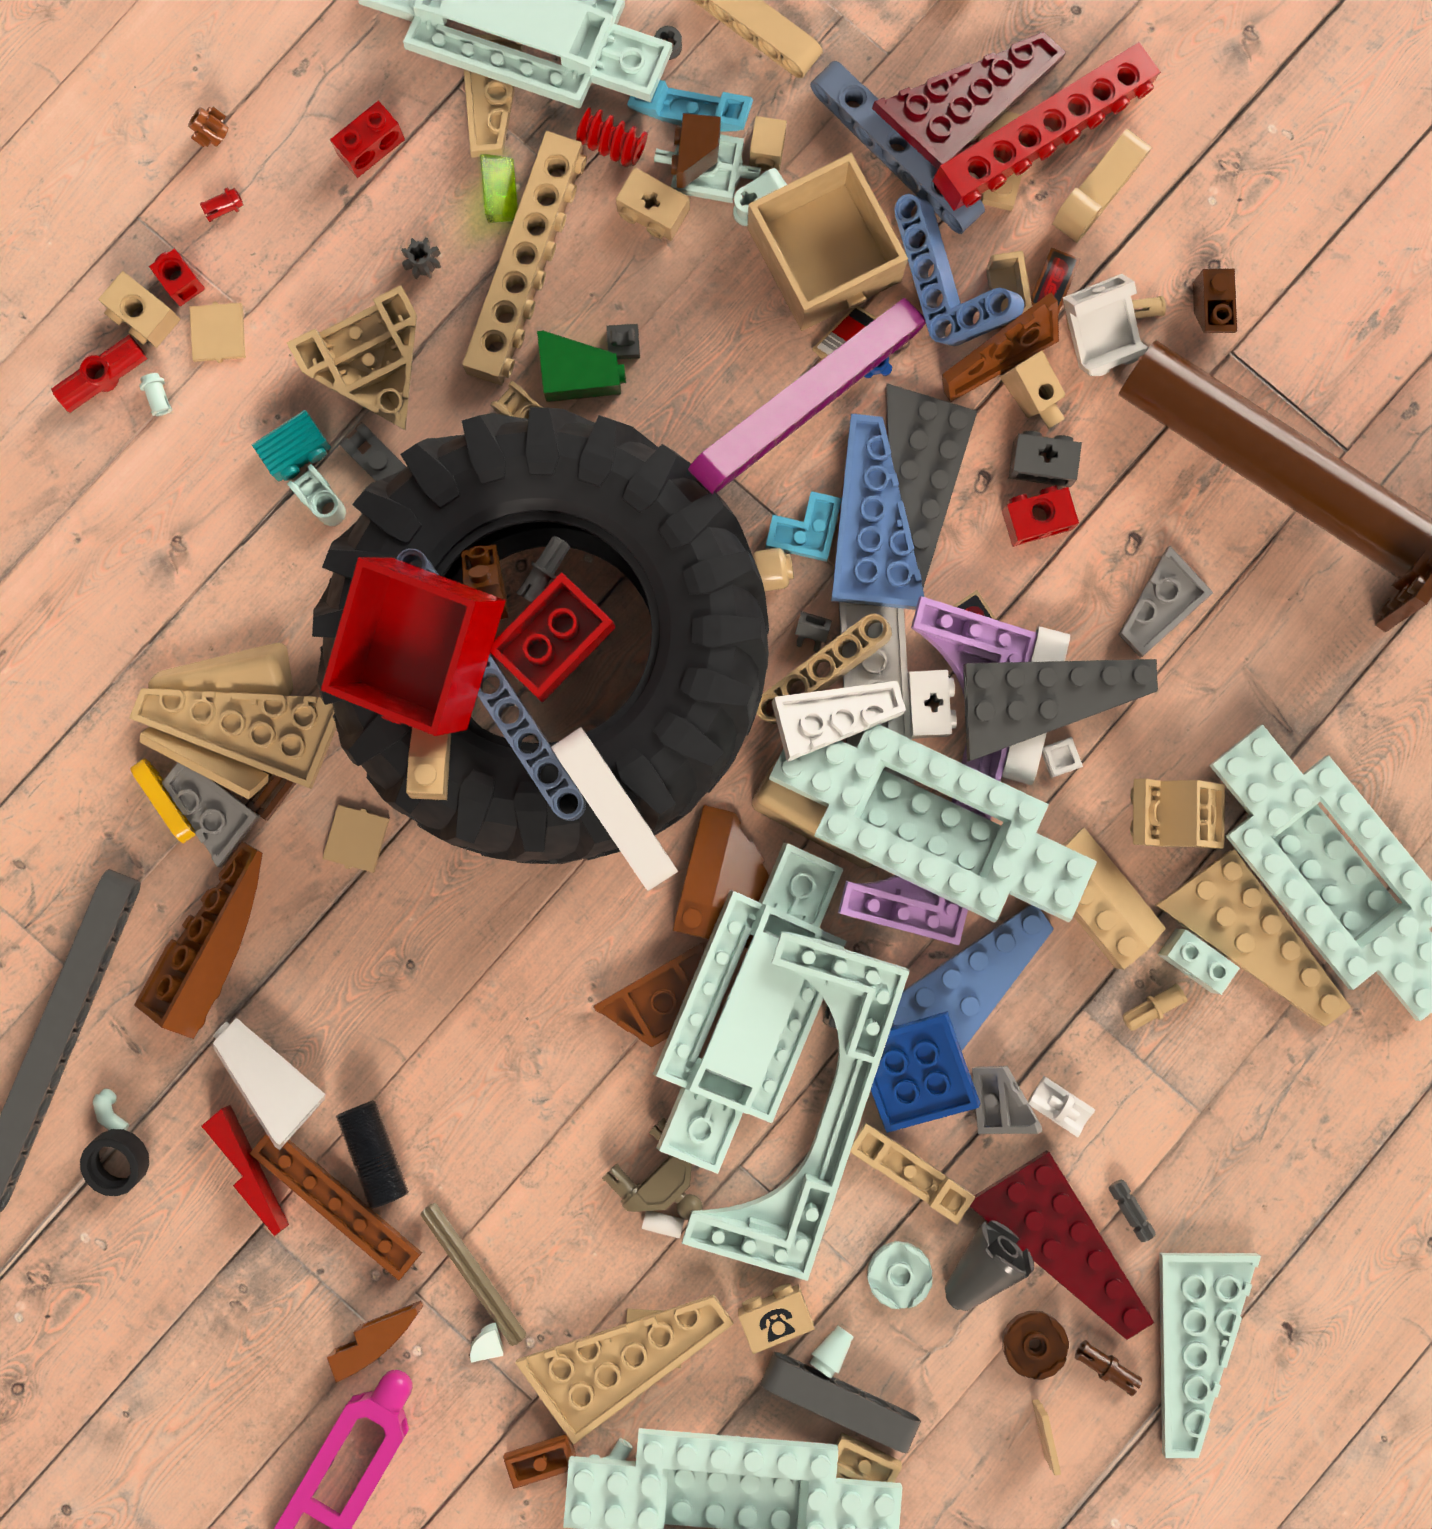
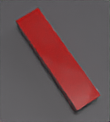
M231 1105L221 1108L201 1127L243 1176L233 1185L234 1188L271 1233L276 1236L289 1223L259 1162L249 1154L252 1148Z

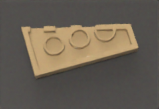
M494 34L474 35L522 51L523 44ZM464 69L471 158L503 156L515 86Z

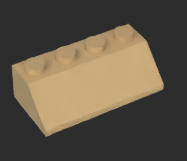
M1083 827L1062 844L1097 861L1073 917L1115 968L1124 970L1151 948L1166 927Z

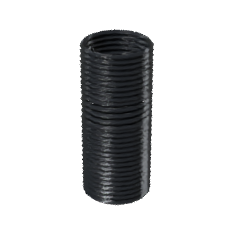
M376 1101L367 1102L335 1117L341 1128L345 1143H347L346 1146H348L347 1149H349L348 1152H350L349 1155H351L350 1158L352 1159L353 1166H356L357 1177H359L363 1192L365 1193L364 1196H366L365 1199H367L366 1202H368L367 1205H370V1209L388 1204L409 1193L400 1165H397L396 1154H393L394 1150H392L393 1147H391L389 1135H387L379 1110H377Z

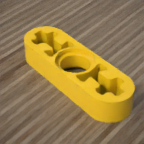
M144 758L133 765L130 770L172 834L183 844L194 837L196 831L163 786V778L153 764Z

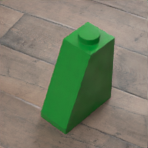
M544 330L537 331L543 393L546 402L621 394L620 384L626 383L624 364H618L615 353Z

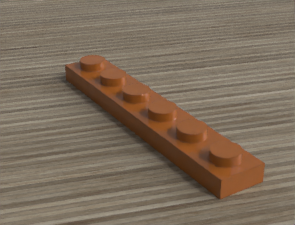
M266 1133L249 1153L398 1281L422 1254L418 1248L291 1140H288L279 1150L273 1145Z

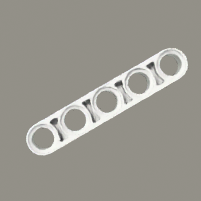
M1038 626L1035 631L1038 634L1031 662L1065 661L1070 634ZM1047 733L1009 746L1002 778L1032 785L1037 774Z
M582 727L551 746L553 752L645 888L650 891L677 873V868Z

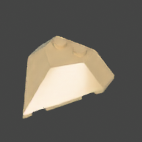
M402 285L374 298L375 305L320 333L313 329L287 342L302 373L398 427L406 429L417 314Z

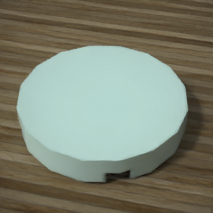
M894 1241L883 1245L873 1254L868 1264L867 1279L871 1292L880 1303L891 1309L917 1306L927 1297L932 1287L933 1277L929 1259L920 1248L909 1242Z

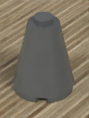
M992 1220L988 1224L985 1221L979 1226L945 1285L946 1299L953 1308L969 1311L1027 1278L1034 1271L1033 1258L1027 1248L1022 1252L1016 1244L1020 1239L1015 1233L1003 1224Z

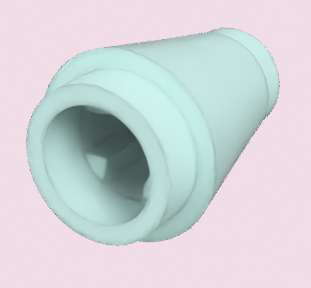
M837 1325L835 1330L811 1353L813 1358L810 1364L831 1379L835 1372L839 1374L850 1347V1342L854 1337Z

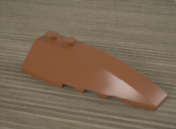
M245 842L240 844L219 873L220 882L217 887L208 889L202 896L203 906L195 917L189 915L182 924L185 930L177 941L171 939L134 1004L135 1007L161 1028L194 1039L199 1029L205 1024L206 1016L214 1001L221 994L222 986L239 951L250 918L263 853Z

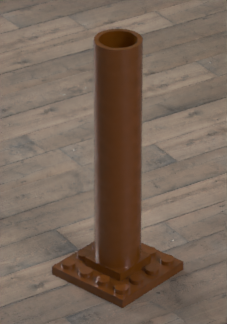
M1155 340L1122 386L1119 392L1120 397L1397 577L1391 586L1395 587L1398 591L1391 599L1388 598L1378 610L1377 614L1381 617L1375 626L1387 632L1428 604L1432 598L1431 517L1162 343Z

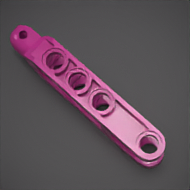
M400 1370L388 1371L381 1378L374 1391L352 1396L274 1529H294L304 1512L331 1529H352L409 1430L403 1406L412 1392L413 1385L410 1377L405 1372ZM367 1417L383 1427L385 1438L340 1514L313 1498L326 1472L334 1462L335 1456L352 1431L351 1429L357 1419Z

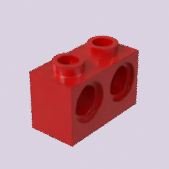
M378 100L334 135L330 141L339 158L355 177L359 178L405 141L399 123Z

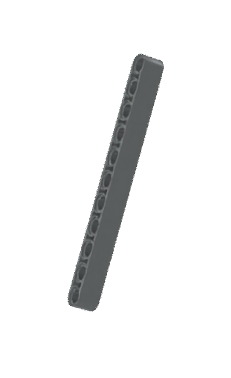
M111 869L104 872L96 887L0 1115V1212L4 1210L13 1194L140 891V881Z

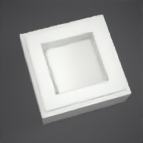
M1072 737L1043 747L1042 756L1051 778L1083 767Z

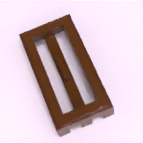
M263 771V772L269 774V777H268V779H269L272 774H271V773H268V772H266V771ZM274 776L255 802L252 800L257 793L250 799L242 797L240 802L268 821L296 783L287 780L265 810L261 806L283 779L279 776Z

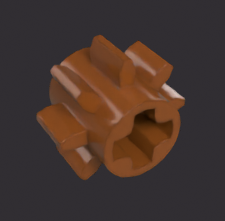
M199 107L188 123V127L195 131L191 139L202 147H208L210 143L217 147L223 141L229 129L228 126L222 123L226 115L215 107H208L207 111Z

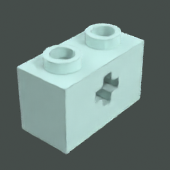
M1175 929L1158 953L1161 958L1210 993L1222 995L1240 969V967L1186 929Z

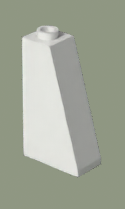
M236 1018L231 1024L225 1022L213 1035L216 1039L213 1042L214 1050L273 1145L280 1150L325 1100L326 1094Z

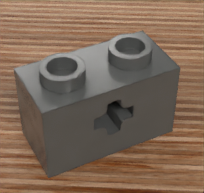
M1024 431L1023 434L1018 433L1013 441L1008 479L1071 487L1078 477L1082 442L1073 441L1072 437L1065 435L1048 438L1042 437V434L1036 431ZM1042 452L1047 453L1046 457L1050 459L1048 463L1044 462L1043 456H1040Z

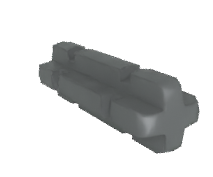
M1122 1179L1112 1183L1109 1186V1191L1114 1199L1118 1200L1117 1204L1130 1226L1134 1227L1133 1231L1141 1242H1147L1152 1239L1156 1232L1151 1223L1146 1222L1148 1218L1136 1198L1130 1194L1131 1190L1127 1183Z

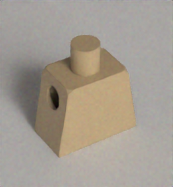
M1042 350L1000 376L1002 382L1027 418L1039 413L1048 429L1065 419L1056 404L1057 401L1065 397V392Z

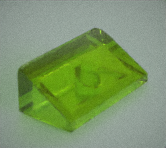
M482 154L480 155L487 221L488 223L514 221L518 210L514 159Z

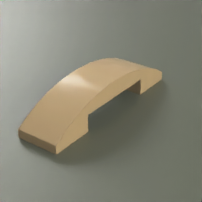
M865 1123L853 1142L850 1153L909 1190L957 1225L975 1199V1196L867 1123Z

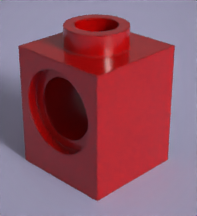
M175 248L170 252L160 254L155 259V262L149 266L171 298L180 307L205 290V287ZM181 271L177 279L170 280L174 272Z

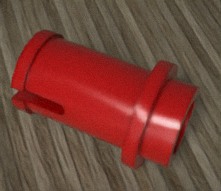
M227 187L224 189V193L200 203L204 214H207L206 218L209 222L233 210L237 213L240 211L239 208L244 206L235 188L229 190Z

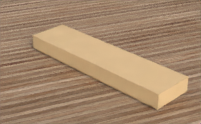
M148 727L140 734V743L247 799H250L268 783L269 774L256 767L153 727Z

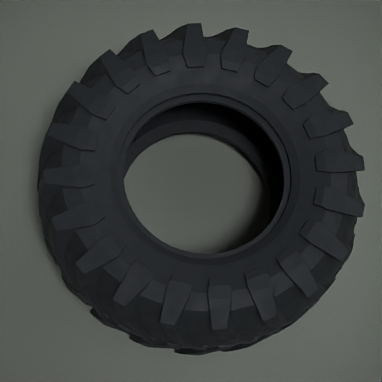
M530 407L529 419L490 413L461 420L464 430L463 435L427 438L401 453L400 455L407 467L368 485L352 504L362 515L340 537L332 541L322 568L333 572V575L321 599L313 609L312 637H323L316 679L321 699L325 705H333L335 712L333 718L336 723L340 744L352 763L357 766L361 765L367 772L366 778L386 803L401 814L416 821L417 826L453 846L480 853L482 856L529 864H565L582 859L592 860L621 852L587 801L585 812L579 819L566 821L558 817L543 797L506 738L483 729L472 717L470 718L467 730L451 733L447 800L410 798L406 793L412 727L403 723H393L383 719L381 714L321 691L358 557L397 559V556L403 550L417 549L427 557L440 576L463 584L461 551L470 550L475 546L496 544L500 561L512 554L527 549L546 547L551 538L556 536L568 543L570 548L593 554L622 572L636 587L650 612L652 625L651 648L644 673L629 699L607 721L586 732V734L654 835L659 834L681 820L692 811L706 793L712 791L735 761L745 737L749 735L763 694L769 656L767 637L769 622L766 595L759 570L744 532L736 516L725 501L715 491L712 495L688 471L691 465L690 462L664 444H661L659 447L656 446L634 427L600 415L596 423L565 409ZM414 560L409 563L422 569V561ZM556 741V742H548V743L550 744V746H553L554 744H556V743L559 742V741ZM521 742L522 752L526 754L535 752L539 746V743ZM554 765L545 766L540 773L541 781L545 784L553 783L558 778V768ZM565 795L560 801V809L565 814L573 813L578 807V799L575 795Z

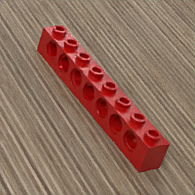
M1140 42L940 165L932 181L953 211L963 205L968 208L979 201L982 193L990 189L991 192H994L1007 182V178L1012 174L1020 176L1032 166L1031 162L1038 158L1041 161L1047 159L1057 150L1058 145L1063 142L1065 145L1071 144L1081 135V131L1089 127L1090 130L1096 128L1106 119V115L1113 112L1116 115L1130 104V100L1136 96L1138 99H1142L1154 89L1153 82L1161 72ZM1045 126L1051 128L1052 131L1046 129ZM1020 141L1026 143L1028 147L1023 146ZM995 157L1002 159L1004 163L997 161ZM969 172L976 174L979 179L972 177Z

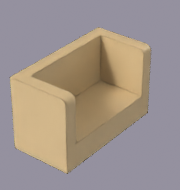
M1023 251L992 255L986 267L989 291L1000 287L1018 293L1024 300V313L1032 307ZM1008 298L1004 299L1001 304L1002 312L1008 306Z

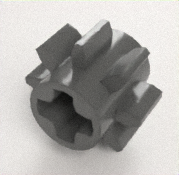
M426 237L423 242L415 241L412 238L408 249L402 248L401 250L403 255L408 258L402 262L405 270L412 269L415 279H418L420 275H427V277L432 278L431 273L434 269L441 268L440 262L435 258L441 253L437 246L430 248V242Z

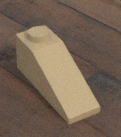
M412 727L406 793L411 799L447 800L451 733L433 736Z

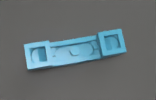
M660 80L651 102L630 96L627 105L637 112L682 126L683 113L721 117V132L744 130L753 99L752 97L722 92L721 97L668 88L666 82Z

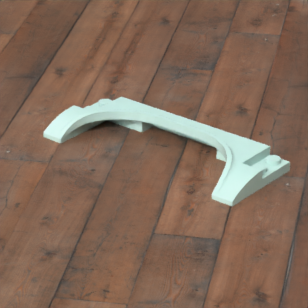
M781 931L772 964L790 969L811 983L825 1000L834 1018L838 1035V1061L834 1079L810 1150L804 1161L789 1179L770 1193L743 1204L719 1209L691 1211L682 1244L808 1281L910 971L902 966L846 950L843 946Z

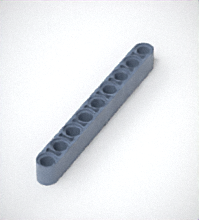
M417 549L403 550L397 556V560L408 564L411 561L420 560L422 561V569L439 575L427 557ZM490 654L478 697L553 812L566 821L579 819L586 809L584 796L553 752L547 739ZM489 677H497L500 680L498 690L492 694L484 693L482 689L484 681ZM509 706L518 707V719L511 724L504 723L502 720L503 710ZM529 735H534L539 740L537 750L531 754L523 753L521 749L522 740ZM547 765H554L559 771L558 778L553 783H543L540 778L541 770ZM568 794L575 795L578 799L577 809L570 814L563 813L560 809L561 799Z

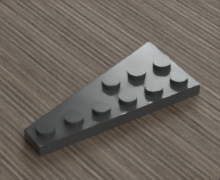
M887 383L886 416L891 458L895 473L897 474L901 500L904 503L914 545V554L921 574L922 587L924 588L977 411Z
M1157 659L964 664L967 762L1157 692Z

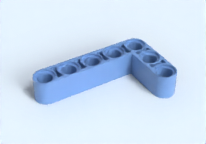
M913 194L902 195L897 200L894 208L895 217L930 337L935 342L949 346H958L1012 322L1023 313L1024 300L1018 293L1000 287L961 304L931 203ZM917 205L916 213L911 217L912 209ZM925 235V242L920 247V239ZM934 264V271L932 275L928 277L929 268L931 265ZM942 294V303L937 307V298ZM1008 298V306L1002 312L1001 304L1004 299ZM979 310V320L973 324V316ZM951 323V332L946 337V327Z

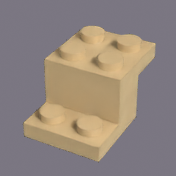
M1146 778L1134 779V787L1130 795L1133 804V820L1130 824V833L1133 837L1134 845L1224 849V784L1200 780L1158 781Z

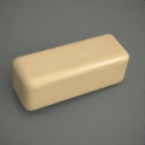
M273 643L159 671L149 681L148 688L290 696L293 691V681L287 647L282 643Z
M775 761L767 771L752 799L754 810L861 868L867 869L872 867L873 864L814 836L828 807L769 780L770 774L777 762Z

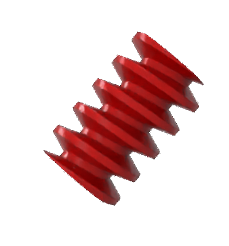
M589 107L578 126L576 141L582 142V146L587 144L588 149L592 151L599 148V154L604 157L610 154V159L614 162L621 159L622 166L626 168L631 165L635 166L644 151L648 133L644 131L637 138V127L632 126L628 132H625V121L621 120L615 127L613 126V115L610 114L606 121H603V110L599 109L593 116L591 115V107Z

